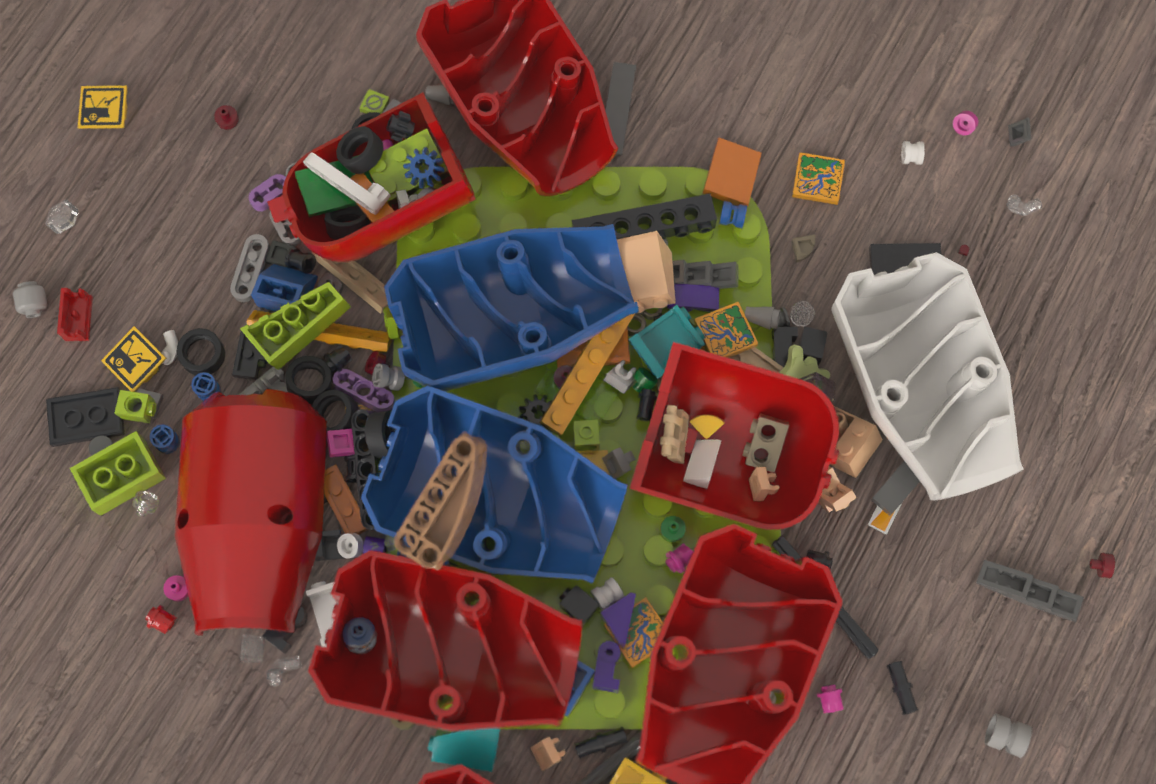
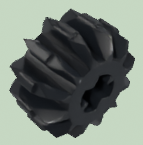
M537 394L533 395L532 402L528 398L524 399L526 406H519V412L522 414L518 418L542 426L552 432L539 423L542 416H540V419H536L534 414H538L537 412L541 411L544 415L552 400L547 402V395H543L542 399L538 400Z

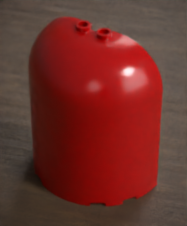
M424 93L399 104L357 127L365 126L370 128L381 141L391 140L393 145H396L399 142L390 139L391 132L386 131L388 120L392 114L398 115L399 111L410 114L411 121L415 123L411 136L428 129L451 176L441 180L444 186L400 209H398V203L390 206L394 212L344 238L334 240L327 234L324 220L325 214L313 217L308 216L295 177V171L308 168L303 161L311 152L327 163L339 161L336 150L340 140L346 133L313 149L295 163L286 176L283 185V199L287 208L284 210V213L289 222L292 223L289 225L293 236L299 238L313 253L335 262L360 260L476 200L475 193L465 171ZM368 142L361 144L355 150L352 157L360 155L367 147Z
M673 342L657 401L629 489L761 529L778 530L791 527L804 520L814 510L820 500L823 488L828 489L832 475L827 473L830 464H836L839 450L835 449L839 435L836 411L829 398L819 388L807 381ZM667 405L677 406V409L684 410L689 415L688 428L694 430L697 429L690 423V420L698 415L717 416L725 422L707 439L721 440L707 489L683 482L690 455L685 454L684 464L674 463L667 456L661 455L662 446L660 445V440L664 436L665 424L663 423V416L667 412ZM760 413L789 421V427L774 473L777 477L774 482H769L772 486L778 485L779 489L775 494H767L763 501H754L749 478L756 467L746 465L747 457L742 455L746 442L751 443L754 435L749 433L753 418L758 419ZM765 425L761 429L762 433L766 436H771L776 431L772 425ZM698 431L696 440H706ZM759 448L754 452V455L758 459H764L768 456V452L763 448Z

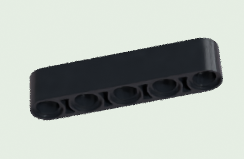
M359 409L353 414L351 423L360 518L362 525L366 529L376 530L361 499L369 474H371L372 465V473H381L378 468L382 458L373 456L368 448L365 437L366 420L371 413L376 411Z

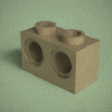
M760 413L758 419L753 418L749 433L754 435L751 443L746 442L742 455L747 457L746 465L766 467L767 471L775 473L789 427V421ZM765 425H772L776 431L773 435L766 436L762 433L761 429ZM759 448L767 450L768 456L764 459H758L754 452Z

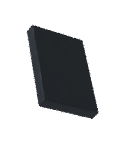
M941 243L870 244V267L874 275L884 271L887 274L893 273L901 267L908 266L915 257L936 252L942 255Z
M115 387L46 399L50 445L55 447L91 441L98 436L109 438L125 435L124 420L115 414L121 389Z

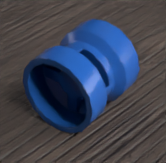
M724 201L719 224L727 225L730 223L734 224L735 227L743 228L747 205L740 204L735 206L731 202ZM732 210H734L733 218L730 219Z
M199 373L192 380V390L202 401L216 392H221L220 385L209 373Z
M157 425L150 433L152 445L162 453H173L179 447L180 438L168 425Z

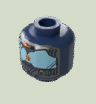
M356 617L349 620L342 630L345 647L356 655L369 653L377 643V633L374 624L364 617Z

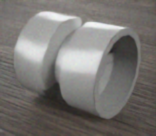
M995 713L986 730L985 745L998 750L1005 747L1007 753L1022 758L1031 740L1032 727L1018 721L1011 724L1010 718Z

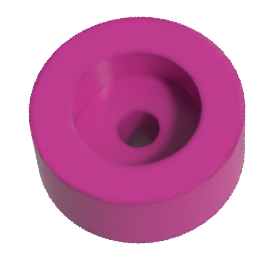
M962 111L953 120L954 130L960 135H969L978 126V118L971 111Z
M175 575L166 580L163 588L166 597L176 602L183 601L188 597L184 577Z

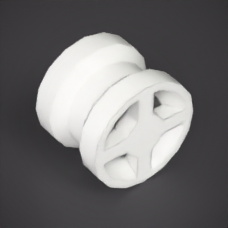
M904 141L901 151L902 164L915 162L916 165H922L925 151L924 142L911 144L909 141Z

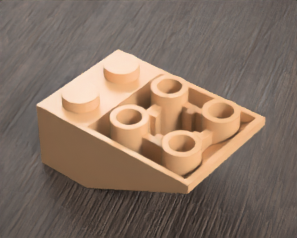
M834 406L839 423V435L835 449L839 450L836 464L830 465L857 478L883 439L876 425Z

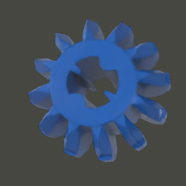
M427 147L423 148L422 154H420L418 149H414V154L416 155L414 158L411 155L406 156L411 163L403 164V167L409 170L404 175L407 179L412 178L410 183L413 186L419 182V187L424 189L427 182L432 188L434 187L432 181L434 178L439 182L441 181L437 173H444L445 171L443 167L439 166L443 163V159L436 158L438 153L435 150L429 154ZM423 163L429 167L428 171L425 169V173L419 170L420 165L423 167Z

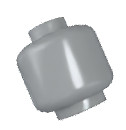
M34 281L18 284V288L13 292L16 311L19 314L26 315V318L39 317L41 315L40 312L46 310L48 306L45 289Z

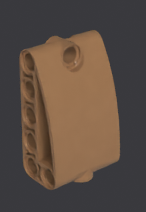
M464 431L452 443L396 534V548L426 568L440 570L444 562L453 557L472 520L481 493L486 469L487 444L482 438L473 437ZM455 467L457 468V476L454 472ZM405 534H406V541H407V543H408V545H409L410 547H407V546L404 544L403 538H404V535H405Z

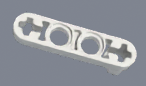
M312 152L303 161L311 171L374 215L378 213L391 197L381 185L373 183L368 190L364 189Z

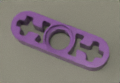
M342 369V371H337L334 374L333 382L335 389L349 395L361 405L376 412L393 409L395 400L390 391L374 387L373 382L348 369ZM347 379L349 380V383H347V382H343L342 384L340 383L341 380H342V381H346ZM361 388H369L371 390L366 396L357 394ZM379 400L381 402H385L386 400H388V404L383 403L382 405H380Z

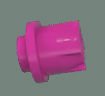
M683 543L673 552L668 551L666 553L667 559L665 562L671 571L683 573L693 551Z
M835 684L820 687L821 692L817 693V698L821 699L824 713L844 710L840 695L842 688L836 689Z

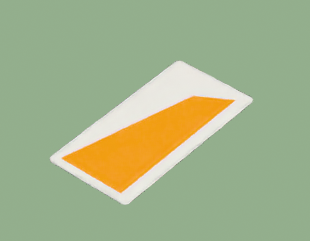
M901 504L891 516L877 506L868 525L887 534Z

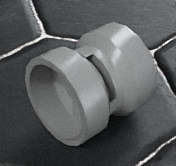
M380 363L375 366L372 376L374 387L384 388L387 386L389 389L397 391L402 388L405 379L401 367L393 366L389 368L388 365Z

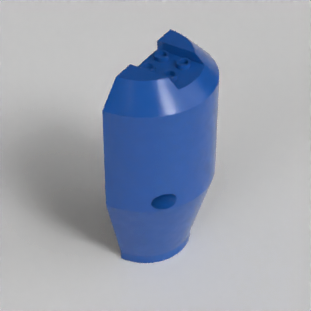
M613 224L603 227L514 229L405 259L384 286L388 307L398 328L402 329L403 332L401 336L403 348L398 349V354L404 375L424 387L431 386L445 392L552 363L625 317L639 313L638 304L634 302L629 288Z
M426 386L395 401L387 426L396 429L395 433L392 432L387 442V446L390 447L387 456H383L380 461L378 470L381 473L369 474L361 496L376 531L394 538L396 537V534L450 446L465 431L473 437L482 438L486 442V469L481 493L472 520L451 559L489 573L583 579L591 583L594 582L615 528L627 491V484L612 478L544 427L459 396ZM521 440H527L530 443L531 448L527 454H523L521 451ZM455 467L454 472L457 476V468ZM406 534L404 535V538H403V540H404L405 542H407V541H406ZM487 537H492L496 542V547L492 551L486 546Z

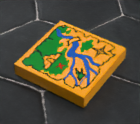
M799 152L792 197L838 205L845 160Z
M739 302L694 319L696 327L698 326L706 337L703 341L707 351L729 358L758 346V341Z
M645 597L633 607L625 647L619 646L606 624H604V627L613 641L619 646L620 652L630 667L634 668L650 657L663 622Z

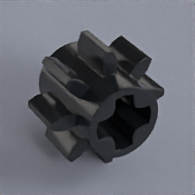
M399 111L398 115L392 114L390 116L386 131L391 132L390 139L401 142L403 138L411 137L415 123L411 121L410 114Z

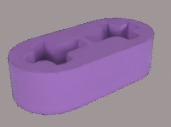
M276 174L254 188L249 194V201L252 207L257 211L267 210L269 208L267 201L283 195V188H276L275 184L279 183L283 186L286 177ZM260 196L264 199V202L260 203L256 197Z

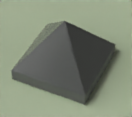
M1025 118L1008 125L1011 147L1031 140L1030 118Z

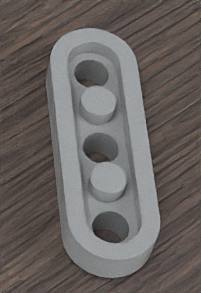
M260 234L251 235L246 239L230 286L233 297L239 302H248L252 299L251 293L259 274L263 272L265 266V259L270 246L267 239ZM257 246L262 247L261 250L254 251ZM250 267H254V268H255L253 272H247V271H248V269H249ZM242 289H248L245 294L240 293Z

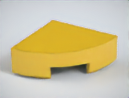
M698 415L690 420V423L706 440L725 423L721 418L713 415Z

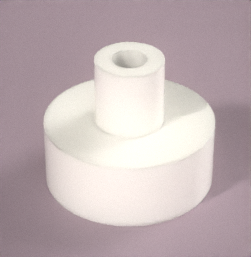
M356 533L343 534L338 539L337 549L344 558L358 557L363 551V540Z

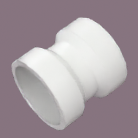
M612 577L606 580L605 585L602 587H596L590 591L595 601L599 603L602 611L625 597L621 588Z

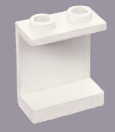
M325 581L311 585L312 589L306 591L307 596L311 600L320 630L322 647H326L324 643L327 630L332 627L334 621L332 619V611L334 605L338 604L331 596L334 582L328 584Z

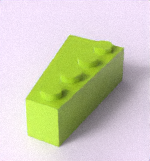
M327 282L301 296V299L291 304H285L280 307V310L270 315L266 314L259 318V321L250 326L247 324L240 328V330L267 362L279 370L349 310L351 306L331 283Z

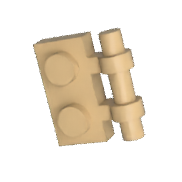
M667 405V412L663 416V423L665 424L664 436L660 440V445L662 446L661 455L667 456L674 463L684 464L689 415L684 410L677 409V406Z

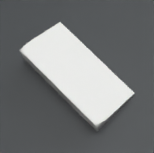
M695 440L683 482L708 488L721 440Z

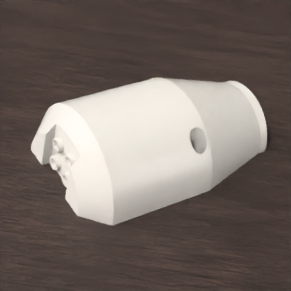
M936 252L915 257L908 266L901 267L889 274L884 271L874 275L871 268L849 273L832 305L833 316L872 419L925 487L930 500H942L969 493L997 483L1024 470L1019 457L1010 374L967 269Z

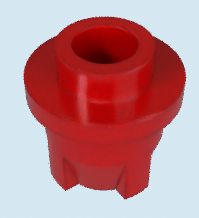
M159 605L157 608L152 607L145 618L148 621V628H155L165 635L172 629L177 617L165 611L162 605Z

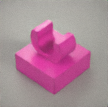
M352 429L327 431L326 436L330 457L354 454Z

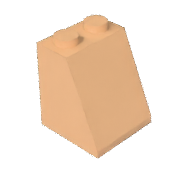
M657 231L617 239L629 288L634 302L638 304L639 313L645 309L665 308L670 304H675L672 252Z

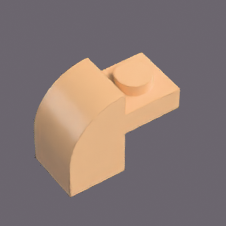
M829 466L827 473L832 475L828 489L823 488L819 504L827 512L832 510L837 512L846 508L851 501L856 499V496L852 489L840 483L834 469Z

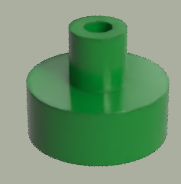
M639 367L633 375L637 381L633 388L639 393L643 388L652 390L658 383L655 376L643 367Z
M677 516L665 518L660 528L662 537L669 542L681 540L686 531L684 521Z

